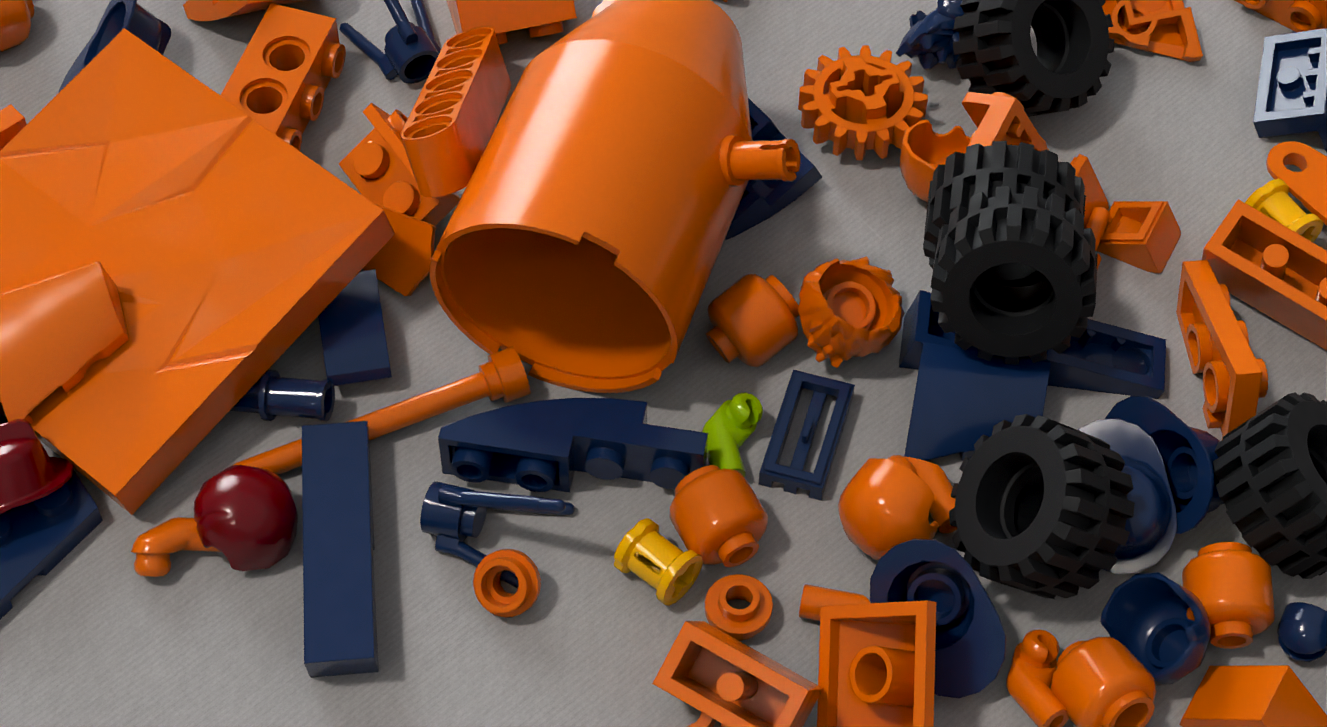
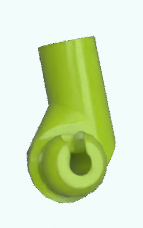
M746 392L738 393L731 400L725 401L705 423L702 432L708 433L707 458L710 465L718 466L720 469L737 470L744 477L746 476L739 448L755 431L757 423L763 416V407L757 397Z

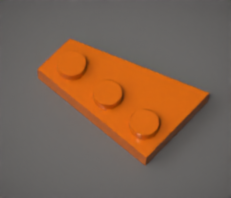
M1208 260L1184 261L1182 263L1176 314L1193 374L1203 373L1205 402L1202 409L1208 429L1221 428L1223 437L1256 415L1258 399L1265 397L1268 390L1267 369L1261 358H1255L1249 346L1246 324L1243 320L1236 319L1231 309L1228 288L1225 284L1218 283Z

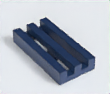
M793 369L759 472V485L771 488L774 481L784 484L785 492L796 494L798 488L809 490V498L822 500L853 400L854 384ZM803 388L812 390L814 393L790 467L780 465L781 455ZM827 395L836 396L837 400L814 473L804 471Z

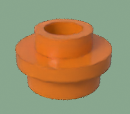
M500 549L484 557L478 564L474 573L473 586L478 601L487 611L500 617H514L524 613L534 605L540 593L541 578L537 566L526 554L514 549ZM503 570L510 571L517 577L519 585L516 593H508L502 588L500 575Z
M743 574L725 576L717 580L706 594L705 615L709 624L738 641L750 639L760 633L768 625L772 616L773 602L771 594L767 587L754 577ZM741 599L748 601L750 605L744 609H735L727 602Z

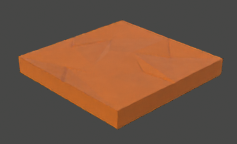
M125 28L0 151V295L96 262L102 264L116 284L129 340L108 358L94 362L87 369L84 379L69 392H66L60 386L28 415L34 421L31 425L40 441L62 459H67L73 465V468L133 515L395 233L383 209L265 126L252 119L245 112Z

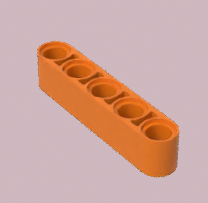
M480 27L461 32L444 43L401 131L403 146L420 194L424 197H442L455 193L467 186L493 134L512 86L495 31L491 27Z

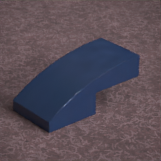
M376 269L360 271L318 316L327 380H331L334 386L392 377Z

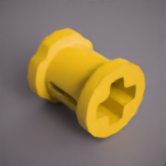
M1281 179L1269 181L1264 186L1255 190L1245 203L1311 242H1314L1322 231L1323 221L1313 213L1306 214L1288 195L1289 186Z
M649 518L640 520L625 534L614 554L615 568L622 573L632 571L657 590V599L668 606L676 603L688 592L696 581L703 564L702 556L693 550L682 551L659 534V525Z

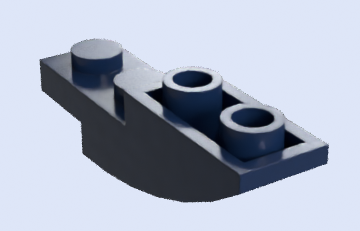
M565 398L510 405L469 416L441 427L438 443L442 473L454 475L467 482L479 483L489 480L516 484L533 492L556 490L570 493L574 472L579 471L589 473L603 480L626 478L653 482L661 488L675 490L678 483L694 470L707 466L708 433L647 424V402L614 398Z

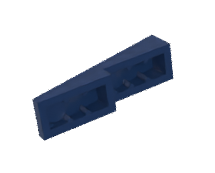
M920 290L904 316L899 359L900 368L919 370L923 342L959 347L954 343L956 331L944 333L938 324L939 312H933L930 292ZM1088 319L1087 329L1080 338L1071 336L1068 349L1060 354L1049 349L1047 350L1046 360H1043L1051 362L1048 386L1128 396H1144L1153 399H1159L1165 389L1166 339ZM971 346L970 348H968V349H971V350H977V351H978V349L975 348V347H973V346Z
M357 421L302 426L304 664L310 678L379 672L373 562L375 544L368 422Z

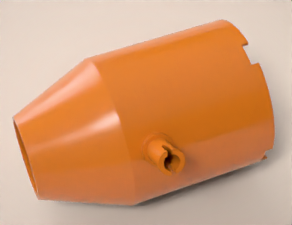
M616 0L538 54L527 65L430 262L431 285L439 304L458 329L481 349L491 355L498 352L499 348L504 350L513 346L520 359L532 365L528 373L529 376L553 385L594 393H622L645 388L659 381L662 371L671 363L674 364L748 181H793L797 177L795 172H799L800 151L795 140L752 141L742 41L737 27L725 11L711 0Z

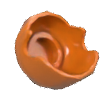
M926 119L905 130L901 147L900 169L907 187L914 196L928 202L930 181L933 180V172L938 165H945L946 158L954 152L965 153L971 137L965 135L961 126H955L948 133L938 134L933 131L932 124Z
M869 458L849 481L839 499L838 512L848 539L875 560H879L894 545L912 539L933 540L939 527L938 522L933 521L930 524L928 520L929 510L934 500L931 488L911 469L891 459Z

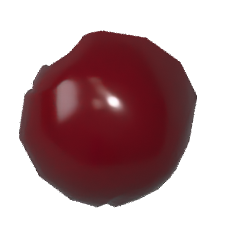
M245 465L230 466L204 482L194 501V519L197 523L196 528L205 548L214 547L221 551L227 557L231 568L234 570L267 569L289 554L297 535L298 513L289 486L275 473L258 467Z

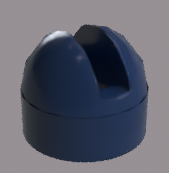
M1294 602L1286 605L1278 624L1277 633L1279 644L1287 656L1296 661L1311 662L1321 658L1326 653V610L1303 602Z

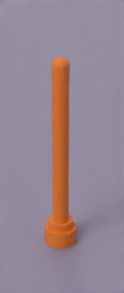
M512 346L488 355L489 362L478 366L479 373L347 422L367 421L370 441L489 396L491 401L503 398L504 402L508 403L531 394V390L521 359ZM302 438L242 460L234 465L263 468L276 475L302 466Z

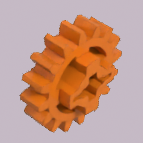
M863 45L860 55L851 56L845 47H841L838 50V60L833 61L822 55L818 58L817 70L807 69L805 71L804 84L800 87L798 110L802 111L801 125L803 128H814L813 142L815 144L831 140L833 142L832 154L836 156L840 155L846 148L854 149L856 160L863 161L866 150L872 149L881 159L887 158L889 144H893L901 149L905 130L925 118L928 95L923 93V77H910L912 63L908 60L897 65L891 63L892 51L890 50L884 51L878 58L871 56V50L868 45Z

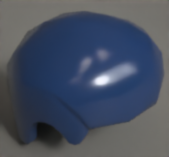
M1159 572L1135 574L1114 589L1101 613V625L1106 629L1110 637L1125 645L1154 677L1156 686L1174 684L1197 669L1204 660L1211 635L1210 621L1205 607L1192 592ZM1189 607L1194 613V621L1186 616Z

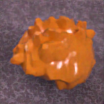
M867 256L851 261H840L836 258L830 262L820 264L814 271L809 272L804 277L799 292L798 312L803 332L808 339L807 346L817 353L815 358L817 362L820 363L829 358L831 365L838 368L844 360L848 361L852 357H865L870 353L878 354L897 335L901 329L902 318L905 313L901 306L902 296L892 287L894 279L890 270L869 265V258Z

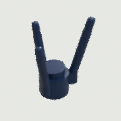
M384 0L396 23L385 36V54L348 23L340 25L339 30L379 66L387 80H392L399 76L404 83L412 84L427 79L441 51L435 40L423 0H410L418 26L409 22L398 0Z
M434 481L430 485L423 501L420 525L424 533L437 535L436 551L458 556L477 567L487 555L465 544L463 541L467 536L473 538L479 536L485 522L487 508L539 514L572 515L575 507L572 503L564 502L561 499L479 492ZM503 570L500 580L518 589L519 584L515 574Z

